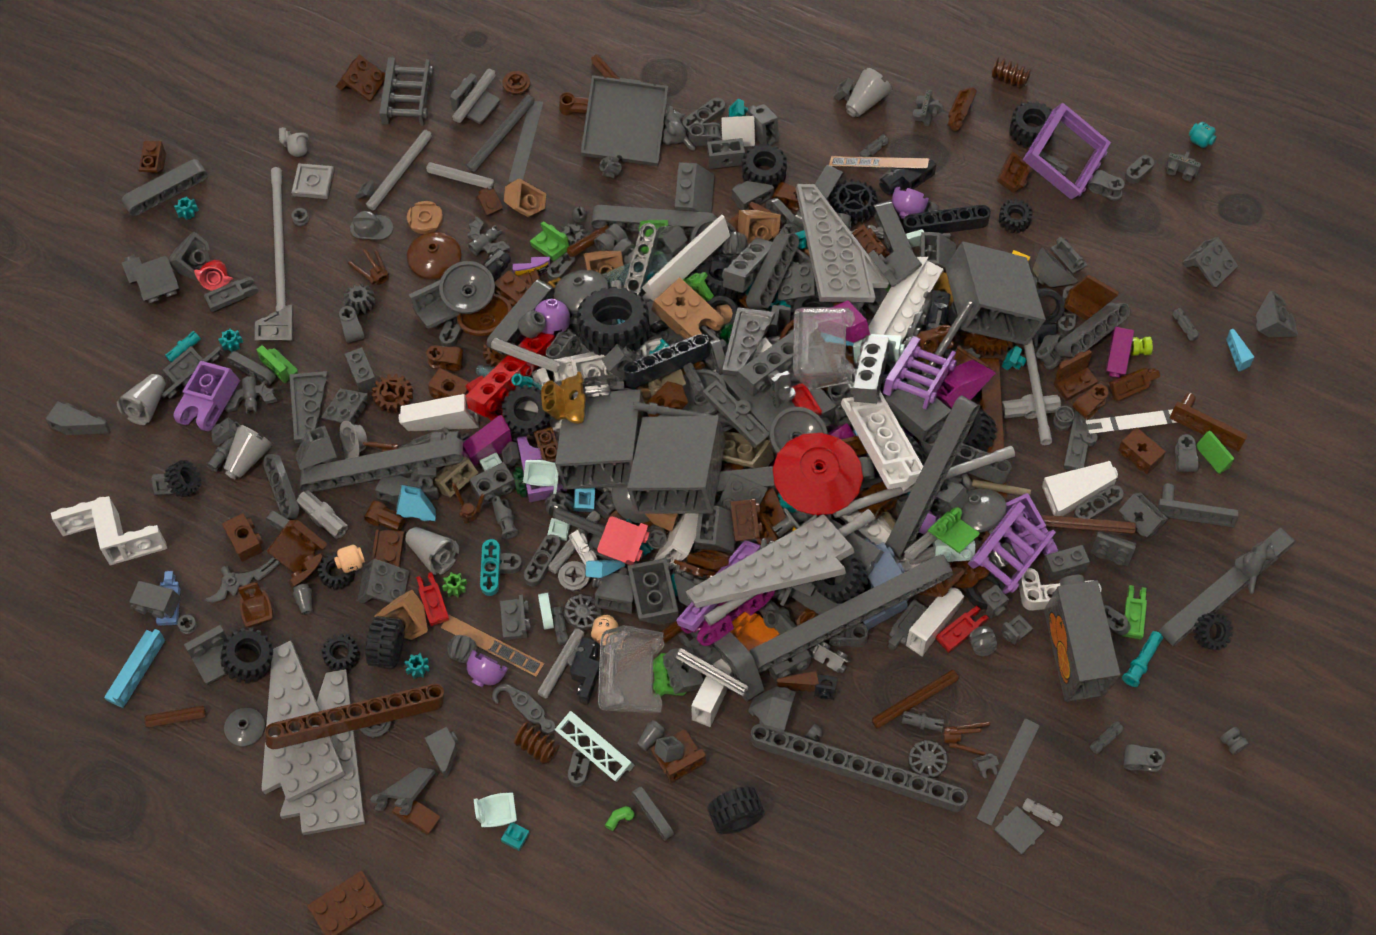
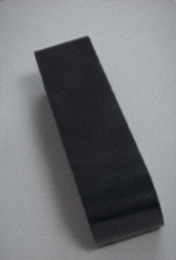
M974 205L909 214L904 218L903 229L905 234L921 229L924 232L941 234L980 229L988 225L991 210L986 205Z
M698 334L627 363L624 366L626 385L631 388L639 387L680 370L688 363L694 364L710 356L709 338L704 334Z

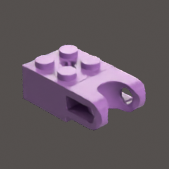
M200 361L184 388V395L174 411L175 421L187 425L197 416L196 423L199 428L204 431H211L240 382L239 378L230 368Z
M526 436L517 438L523 473L526 460H542L538 448L530 446ZM558 474L557 492L559 490L565 491V493H567V489H563ZM526 484L529 502L544 500L550 497L549 494L554 490V486Z
M1028 493L1006 503L1008 512L1014 504L1020 501L1026 506L1022 511L1023 516L1042 533H1048L1046 524ZM1013 522L1010 526L1012 531L1033 549L1040 542L1020 523ZM1003 537L1004 542L1010 543L1016 551V559L1023 564L1029 555L1008 537ZM1054 541L1048 548L1044 547L1042 550L1044 555L1058 552Z

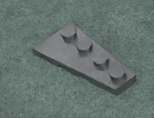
M737 308L722 368L723 374L737 376V371L750 362L775 318V312Z

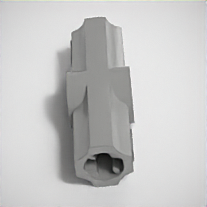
M1033 394L1025 395L1017 400L1002 401V416L1004 418L1025 416L1027 419L1037 418ZM1058 395L1043 396L1046 413L1056 412L1057 408L1061 406L1060 397Z
M309 490L303 491L296 500L298 505L309 514L317 526L325 528L336 539L346 534L348 525L335 515L333 509L326 502L322 503Z

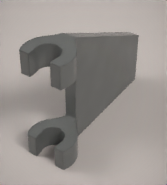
M418 767L382 793L374 794L370 801L378 803L375 806V810L383 811L386 808L388 798L397 799L395 806L402 807L399 813L401 815H408L412 809L413 800L436 772L434 769Z

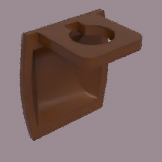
M257 582L238 588L242 597L240 599V612L246 628L258 626L273 619L269 597L265 591H261ZM248 589H255L254 594L250 595L249 593H245V591Z

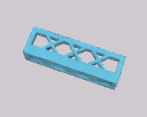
M154 629L153 632L145 631L104 698L107 701L124 708L165 642L159 630Z

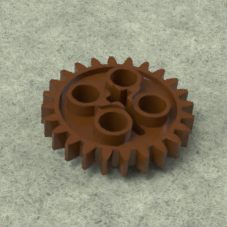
M958 330L960 341H964V346L970 345L969 349L975 348L976 354L983 351L984 356L987 352H990L991 356H993L996 351L1000 355L1001 349L1007 352L1008 347H1013V342Z

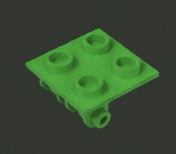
M957 507L953 508L950 512L947 511L927 531L960 554L980 533L960 519L962 510Z

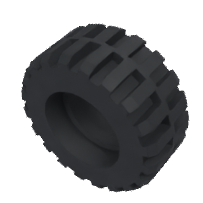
M605 287L601 288L598 292H592L591 296L583 299L577 311L578 334L581 343L589 351H594L599 356L601 354L606 356L616 344L628 347L631 351H637L640 345L646 342L650 333L647 303L644 302L640 295L637 296L636 292L628 291L627 288L623 287L621 289L617 287L606 289ZM609 319L625 320V322L617 325L602 324V322Z

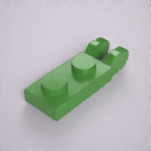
M1129 585L1124 616L1130 622L1131 629L1122 636L1142 640L1147 600H1145L1146 588L1142 587L1139 592V599L1133 598L1134 586Z

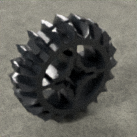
M851 179L849 183L845 180L843 184L839 183L837 188L834 187L830 195L829 204L836 213L850 215L851 221L856 225L858 221L863 224L864 219L869 221L870 217L874 216L875 209L872 205L878 203V198L872 186L867 187L866 182L862 184L860 180L854 182ZM842 198L844 199V203H843V204H841V202H840V200H841ZM864 200L867 201L866 206L863 205Z

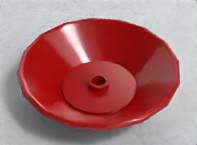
M824 433L802 434L788 441L778 452L773 466L774 484L783 500L797 511L811 515L834 514L848 507L859 494L863 480L861 461L852 447L840 438ZM820 466L822 470H817L816 467Z

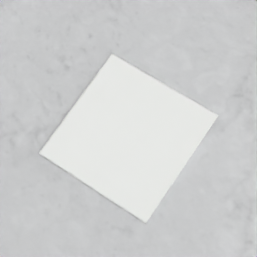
M754 116L722 117V140L742 138L744 146H754Z

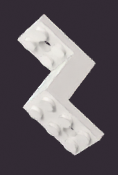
M109 496L99 497L87 503L82 502L73 507L61 508L51 513L52 520L62 536L95 527L100 550L109 565L167 549L166 541L157 525L147 526L142 530L123 534L119 513Z

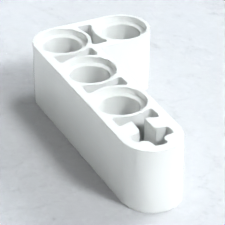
M1028 568L1019 580V590L1023 606L1028 610L1045 609L1051 599L1048 594H1052L1057 586H1060V583L1041 585L1038 572ZM1029 578L1033 582H1027L1025 579ZM1033 596L1036 600H1030L1028 597Z

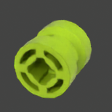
M1133 337L1130 349L1132 356L1152 354L1153 345L1151 337H1144L1143 339Z

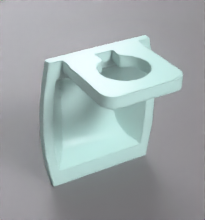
M526 460L523 483L536 486H554L553 494H556L558 471L555 463L545 460Z
M500 793L480 800L474 799L476 819L481 823V827H497L517 821L513 793Z

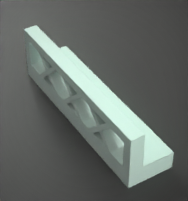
M571 711L555 729L615 782L619 780L626 770L630 772L635 766ZM569 721L575 725V734H566L562 731ZM579 736H588L590 738V746L581 747L579 745ZM594 749H603L605 751V759L596 760L594 758ZM617 761L622 767L614 775L609 771V762Z

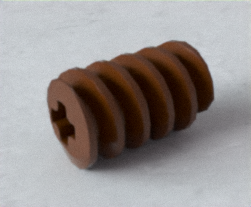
M998 57L993 66L991 77L996 78L998 76V80L1002 81L1004 79L1005 83L1011 80V86L1017 83V88H1021L1023 85H1026L1031 69L1029 68L1027 72H1024L1025 66L1019 70L1018 64L1012 67V61H1010L1006 65L1005 59L999 62Z
M526 721L516 733L514 744L521 746L523 751L527 750L529 755H534V759L540 760L541 764L545 765L555 757L560 744L554 748V740L547 743L548 736L545 735L543 738H540L542 731L534 734L535 727L532 726L530 729H527L529 722Z

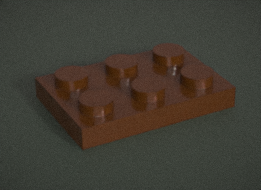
M361 870L308 904L307 907L324 935H341L383 908L384 905Z

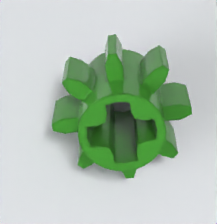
M451 572L450 576L443 578L445 583L442 586L443 591H448V597L453 595L459 598L462 592H466L464 586L467 585V581L462 579L461 573L456 575Z

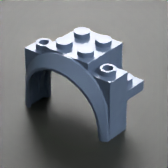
M874 542L871 543L884 552L877 564L874 563L873 566L875 567L867 577L871 589L905 572L902 565L895 562V555L890 547L887 548L884 542L877 546ZM909 599L864 620L863 624L868 630L907 609V601Z

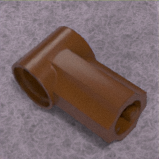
M569 92L562 93L559 97V111L563 115H571L574 112L586 114L589 98L575 97Z
M376 500L372 501L364 515V520L374 526H379L380 524L394 531L401 530L406 517L398 515L397 512L388 509L386 505Z

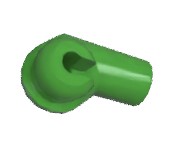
M627 806L614 810L605 827L614 831L620 820L624 818L627 821L632 820L635 815L634 811Z

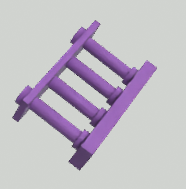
M913 336L887 376L883 394L890 396L894 389L906 391L924 398L923 409H927L930 403H934L937 391L949 371L954 370L957 360H954L956 352L952 351L948 359L921 350V347H919L920 338ZM915 357H921L943 365L940 370L914 359ZM908 368H916L932 374L936 378L935 380L908 371ZM907 378L930 388L928 391L901 382V379Z
M1020 501L1010 508L968 562V565L973 569L978 566H984L1006 585L1002 590L1004 594L1008 592L1013 593L1018 588L1020 578L1043 548H1048L1054 540L1052 537L1056 533L1054 530H1051L1044 534L1028 521L1022 513L1026 506ZM1013 522L1020 523L1040 540L1034 549L1012 531L1010 526ZM1002 536L1008 537L1029 555L1023 564L1000 545L999 540ZM991 551L998 553L1017 570L1011 579L989 561L988 554Z

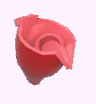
M218 259L206 262L199 270H194L200 284L210 291L227 285L233 279L228 276L225 264Z

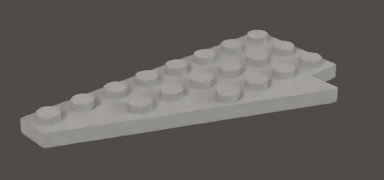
M797 184L796 193L819 301L845 302L849 300V302H874L876 297L873 288H887L888 280L815 184Z
M823 514L687 590L686 594L696 608L844 575L846 573L845 567L839 561L853 554L854 549Z
M291 640L273 649L266 727L274 722L320 711ZM331 736L274 750L268 748L265 743L262 791L264 794L282 786L285 797L290 803L346 775Z
M346 669L325 674L317 699L320 711L351 704ZM354 730L331 736L346 775L290 803L285 797L280 817L285 819L300 816L303 835L365 824Z

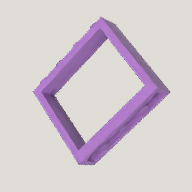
M1061 103L1051 112L1023 161L1068 198L1073 199L1076 196L1080 197L1082 192L1086 190V184L1091 181L1093 172L1101 165L1100 160L1108 153L1107 148L1111 142L1068 106ZM1059 121L1063 122L1095 149L1075 184L1039 156Z

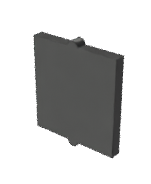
M1018 806L1008 816L1005 815L1003 821L994 829L1020 855L1031 845L1034 846L1035 841L1044 832Z

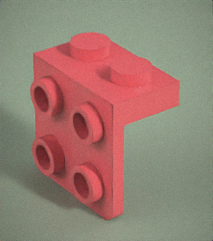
M610 517L597 552L628 565H633L635 561L639 562L643 552L639 548L642 542L646 543L650 533L646 531L648 526L642 523L640 526L616 517Z

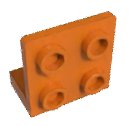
M757 611L751 616L743 612L732 621L734 629L730 631L748 651L780 635L775 628H768L765 625L763 618L757 614Z

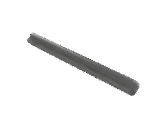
M530 95L524 97L467 163L468 170L471 172L476 171L534 103L533 97Z

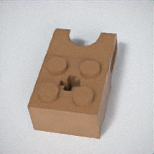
M680 277L654 300L651 308L675 333L680 334L684 339L702 334L699 330L701 326H708L714 331H718L725 325L723 317Z

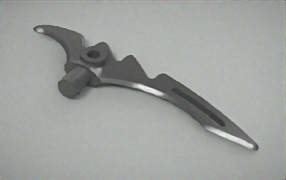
M272 557L263 566L245 573H231L228 566L222 567L221 572L224 577L221 578V587L216 594L206 598L205 601L216 602L226 598L227 591L235 595L240 585L250 584L253 577L256 580L262 579L277 567L280 562Z

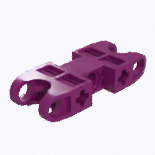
M775 590L766 594L755 595L711 626L704 619L695 631L683 627L681 629L687 634L699 631L697 641L703 646H709L734 629L732 621L743 612L751 616L766 605L774 596ZM726 602L718 603L715 606V608L723 605ZM708 634L707 639L703 641L704 636Z

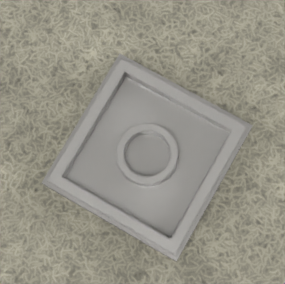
M298 163L291 192L292 196L328 199L334 172L333 166Z

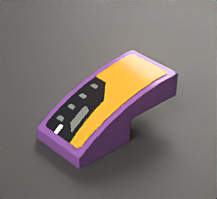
M531 257V263L513 264V273L519 276L528 271L530 273L536 268L540 275L544 274L550 266V257Z

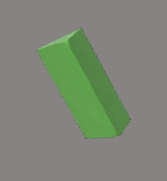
M1208 431L1196 445V448L1217 473L1221 474L1231 467L1234 457L1211 431Z

